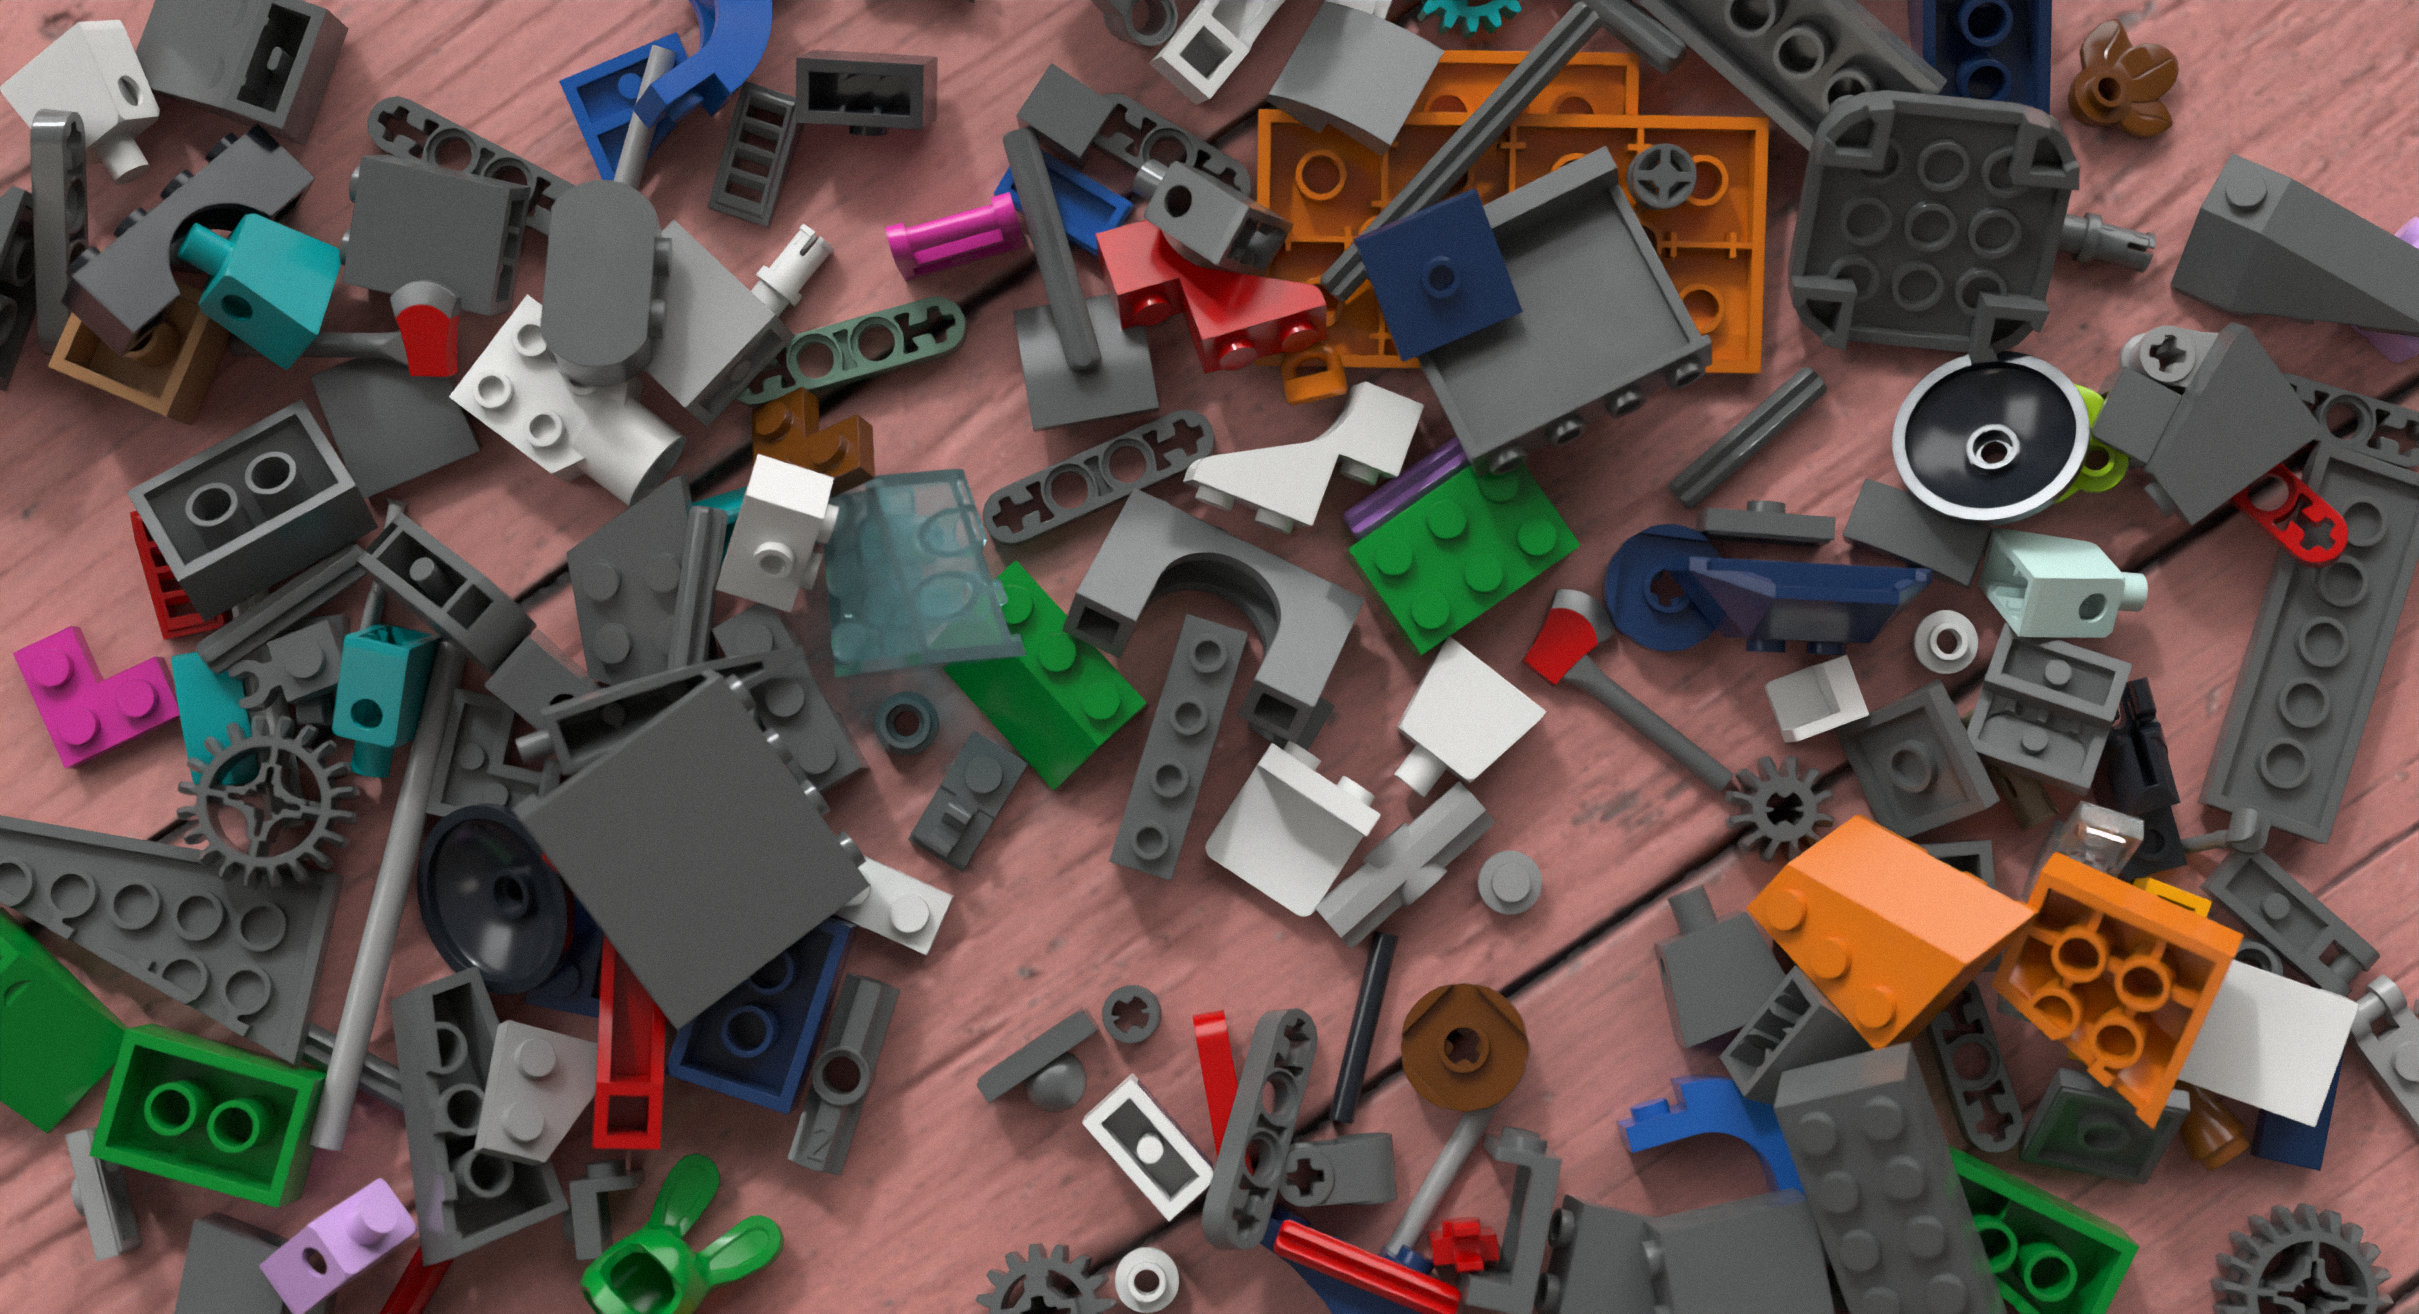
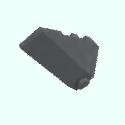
M2231 154L2200 207L2171 281L2170 288L2228 315L2252 317V313L2289 317L2295 323L2314 325L2315 320L2357 325L2359 330L2419 337L2418 248L2300 182L2236 154Z

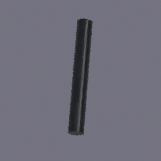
M1374 930L1328 1116L1331 1119L1351 1124L1354 1122L1397 947L1398 936Z

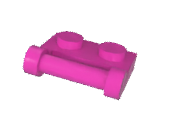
M1010 192L991 197L993 204L908 228H906L904 222L885 227L894 262L903 279L908 281L1026 247Z

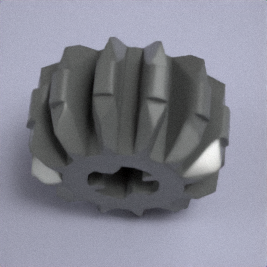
M1764 756L1759 758L1757 763L1760 779L1747 769H1740L1736 773L1738 782L1747 789V792L1745 794L1736 791H1727L1725 793L1724 801L1729 804L1740 805L1742 814L1731 815L1725 818V826L1730 829L1747 826L1748 830L1739 838L1737 846L1743 851H1748L1761 841L1759 856L1762 862L1772 863L1778 854L1779 848L1786 861L1791 862L1801 855L1798 840L1808 848L1821 840L1811 829L1813 825L1818 827L1833 826L1834 818L1828 814L1817 813V805L1829 803L1834 799L1831 790L1816 791L1814 793L1810 790L1821 776L1818 769L1809 768L1797 778L1799 768L1797 757H1784L1778 771L1772 758ZM1770 797H1787L1789 799L1791 807L1784 809L1791 812V817L1788 821L1770 822L1766 812L1773 811V808L1766 807Z

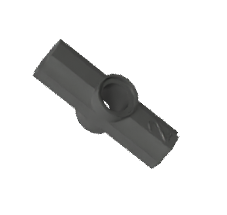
M850 972L846 974L821 1055L813 1066L812 1083L788 1154V1160L821 1173L842 1175L868 1091L876 1078V1066L899 998L900 988L867 976ZM839 1056L848 1057L859 1066L861 1077L856 1089L849 1091L841 1090L830 1081L828 1071L833 1058Z

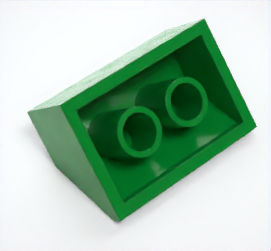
M1015 560L963 608L926 651L1055 791L1140 714L1148 704L1096 647L1061 631L1067 615Z

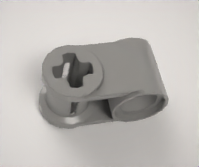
M2175 326L2157 327L2147 333L2130 338L2122 346L2118 356V368L2126 366L2182 396L2219 333L2200 332ZM2153 347L2154 355L2160 359H2164V367L2159 368L2160 364L2158 359L2150 357L2149 350Z

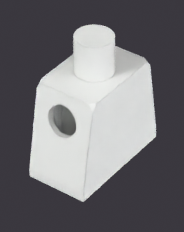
M120 20L77 22L0 86L3 96L30 129L33 119L40 109L78 112L82 117L85 129L86 165L102 162L116 185L133 181L149 170L150 165L134 138L158 120L160 109L125 27Z
M1449 636L1439 646L1396 727L1397 731L1416 746L1394 775L1423 798L1446 769L1464 783H1471L1532 728L1547 711Z

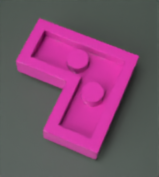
M69 626L13 653L64 768L75 769L180 719L174 679L164 657L154 656L104 680L80 627Z

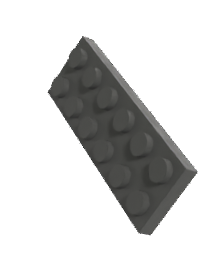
M2319 441L2312 444L2301 480L2344 518L2348 528L2346 550L2342 557L2334 564L2323 568H2310L2298 563L2279 546L2197 803L2231 815L2235 808L2254 809L2260 814L2259 820L2266 819L2271 821L2270 828L2317 844H2328L2419 558V473L2324 441ZM2300 500L2295 511L2288 518L2285 530L2292 520L2305 533V541L2302 545L2304 549L2310 551L2318 545L2327 551L2333 546L2329 540V533L2332 527L2327 523L2317 529L2309 525L2301 518V510L2309 505L2304 500Z

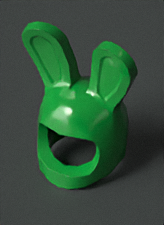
M699 1153L685 1155L669 1172L656 1199L650 1221L641 1229L613 1244L586 1268L579 1288L586 1302L596 1314H695L705 1298L713 1290L736 1283L763 1271L776 1261L782 1253L784 1245V1235L781 1227L763 1215L750 1216L742 1220L701 1252H695L684 1241V1238L716 1196L720 1186V1173L710 1157Z

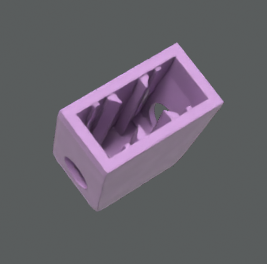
M378 1178L311 1222L263 1261L259 1267L292 1314H305L394 1253L418 1231L417 1225L387 1182L382 1178ZM316 1251H319L326 1261L327 1272L324 1275L316 1272L307 1260V1257L312 1256Z

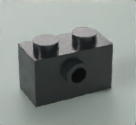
M811 50L796 57V122L849 125L850 134L861 136L887 135V128L923 130L937 120L938 57Z

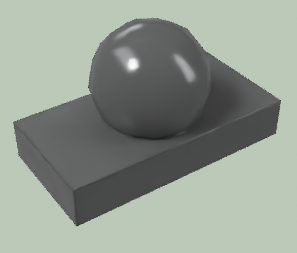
M1080 1008L983 1073L977 1079L978 1083L976 1085L987 1102L990 1103L1024 1080V1089L1027 1097L1037 1108L1046 1112H1064L1071 1109L1083 1097L1087 1087V1074L1082 1062L1074 1054L1067 1051L1096 1032L1099 1026L1087 1008Z

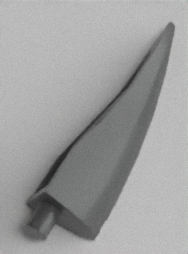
M802 646L748 653L692 664L606 687L540 709L547 728L515 739L524 765L556 753L563 773L567 775L590 765L705 682L700 673L707 668L719 673L725 680L734 674L748 690L805 658Z

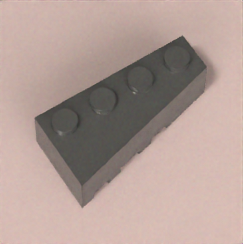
M478 966L424 984L391 1000L423 1267L457 1257L568 1210L569 1207L550 1157L546 1162L532 1166L474 1152L499 1025Z

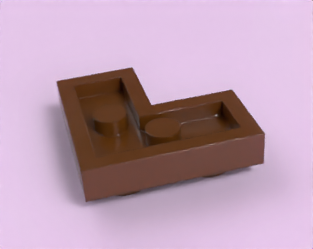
M800 387L752 410L753 468L757 456L760 454L833 477L834 480L829 499L875 479L873 426L860 415H853L819 431L818 398L804 387Z

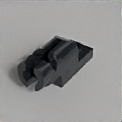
M2148 677L2126 682L2119 703L2121 721L2119 724L2111 726L2091 783L2117 877L2121 881H2128L2188 865L2171 805L2181 802L2170 767L2168 748L2162 726L2156 718L2157 708ZM2118 709L2112 725L2115 723V720H2118L2120 717Z

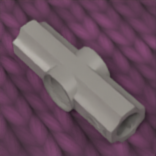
M1458 781L1409 825L1404 822L1375 846L1362 859L1364 864L1328 893L1315 909L1348 947L1352 949L1401 905L1406 908L1430 889L1447 872L1445 866L1461 852L1466 851L1488 831L1495 821L1474 795Z

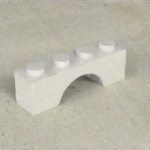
M1200 0L1151 59L1149 64L1195 105L1211 99L1248 54L1261 30L1285 0Z

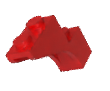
M1142 220L1095 234L1099 268L1121 330L1136 325H1156L1166 320L1169 316L1182 313L1205 374L1222 369L1229 371L1238 370L1248 366L1256 359L1284 351L1288 353L1300 352L1311 347L1315 342L1327 339L1326 302L1322 292L1312 284L1214 270L1195 265L1177 253L1167 241L1162 230L1148 220Z

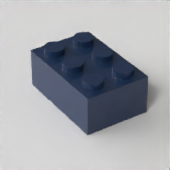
M830 915L678 1030L664 1074L787 1115L797 1109L859 925Z

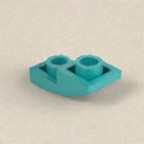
M197 652L173 655L171 663L188 760L191 757H195L210 764L215 757L205 748L203 742L211 736L222 742L226 748L231 746L232 743L226 732L228 724L232 722L238 723L245 731L247 738L252 737L249 711L240 708L238 702L246 697L244 680L238 681L231 678L228 670L222 674H214L204 664ZM256 753L237 763L227 774L222 785L253 782L259 774ZM190 769L193 783L199 785L203 774Z

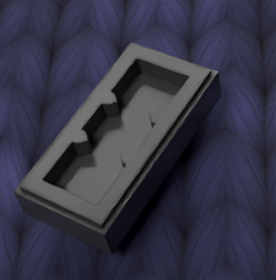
M1756 500L1747 501V511L1706 508L1697 514L1696 530L1709 540L1819 548L1834 540L1836 517L1786 514L1785 503Z

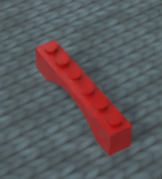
M604 933L593 1148L660 1150L666 1016Z

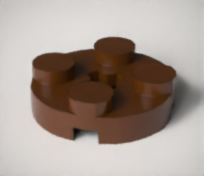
M1469 983L1441 986L1425 994L1408 1013L1401 1035L1403 1036L1401 1042L1403 1069L1413 1088L1424 1099L1438 1107L1466 1113L1491 1108L1511 1095L1522 1081L1531 1051L1525 1022L1516 1007L1497 991L1489 987ZM1458 1031L1460 1034L1467 1036L1475 1031L1480 1036L1481 1041L1477 1044L1476 1048L1481 1056L1474 1064L1467 1059H1463L1458 1064H1455L1450 1059L1449 1055L1452 1053L1454 1046L1449 1038L1454 1032Z

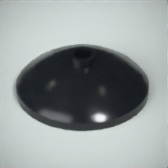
M2002 351L1996 354L1998 359L1996 362L1972 363L1970 356L1965 355L1933 370L1912 389L1896 416L1892 435V451L1897 471L1904 486L1922 506L1934 514L1953 522L1974 526H1994L2013 523L2033 516L2052 505L2069 490L2082 471L2088 456L2091 438L2090 422L2086 405L2076 386L2063 372L2048 362L2028 354L2012 351ZM1992 454H2003L2006 456L2004 460L1998 463L1985 462Z
M479 803L449 813L435 825L428 835L421 851L417 870L419 907L425 927L434 946L445 962L456 973L478 966L487 992L500 995L519 994L548 981L565 961L572 944L575 929L574 894L564 879L543 861V851L511 808L493 803Z

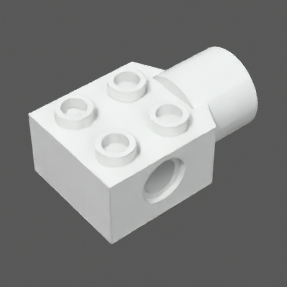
M527 294L449 397L551 474L566 482L586 474L631 507L653 492L665 479L678 460L685 446L686 437L640 403L644 382L637 376L618 385L594 387L578 383L564 375L550 359L546 350V344L540 334L542 305Z

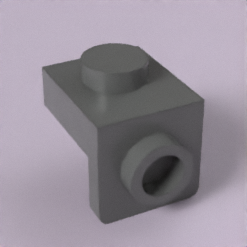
M625 1159L592 1162L586 1164L587 1174L579 1175L569 1182L571 1205H568V1210L562 1212V1225L566 1244H575L577 1261L596 1259L613 1245L608 1191L636 1188L644 1182L643 1168L626 1170Z

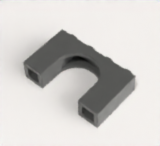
M1134 488L1080 584L1061 631L1120 659L1143 614L1157 599L1169 593L1184 590L1202 591L1222 597L1240 608L1251 619L1259 632L1263 645L1261 667L1237 716L1296 744L1321 695L1365 599L1343 589L1336 583L1329 582L1287 562L1278 555L1271 554L1229 534L1220 527L1213 526L1171 506L1164 500Z

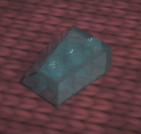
M963 469L876 475L875 479L828 499L827 504L839 507L828 544H823L835 677L897 675L1027 656L1020 634H1010L1001 606L1007 603L1008 599L1001 579H991L982 550L987 542V537Z

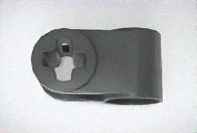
M1359 1133L1339 1136L1329 1140L1290 1144L1278 1186L1279 1192L1286 1201L1300 1207L1334 1204L1368 1205L1397 1200L1392 1133ZM1305 1158L1312 1169L1318 1170V1176L1309 1177L1307 1188L1299 1190L1292 1179L1286 1178V1174L1296 1171L1298 1166L1297 1160Z

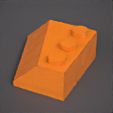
M1861 814L1855 815L1789 862L1746 907L1750 914L1874 1050L1911 1042L2041 912L2020 900L2014 901L1988 887L1987 882L1969 872H1960L1929 855L1928 850Z
M2055 851L2041 870L2027 902L2028 905L2041 912L2009 943L1991 986L2051 1040L2058 1039L2088 1065L2087 1071L2106 1088L2109 1085L2137 1109L2135 1114L2154 1130L2244 935Z

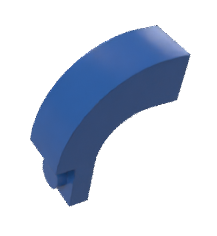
M689 0L699 23V49L693 56L651 83L632 108L648 129L667 116L674 123H677L691 114L700 105L704 107L711 117L723 109L753 73L765 52L772 26V0Z
M1698 1074L1670 1079L1677 1104L1669 1106L1667 1098L1645 1101L1629 1108L1632 1117L1617 1121L1623 1145L1632 1153L1701 1133L1717 1132L1736 1136L1747 1143L1758 1157L1770 1193L1794 1188L1805 1194L1776 1116L1774 1105L1753 1101L1744 1097L1732 1077Z

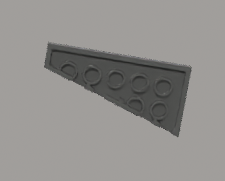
M0 815V902L19 911L46 926L49 930L95 953L98 957L185 1005H189L239 1035L256 1042L286 1061L301 1066L343 884V876L337 873L309 869L311 881L302 884L294 878L291 869L288 868L285 869L287 880L285 889L277 891L272 890L268 881V873L264 871L258 889L250 890L244 888V867L241 868L231 882L219 879V870L226 859L223 856L210 866H202L197 859L203 850Z

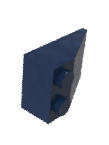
M1908 0L1911 49L1947 79V82L1937 95L2019 103L2043 110L2047 115H2050L2052 0Z

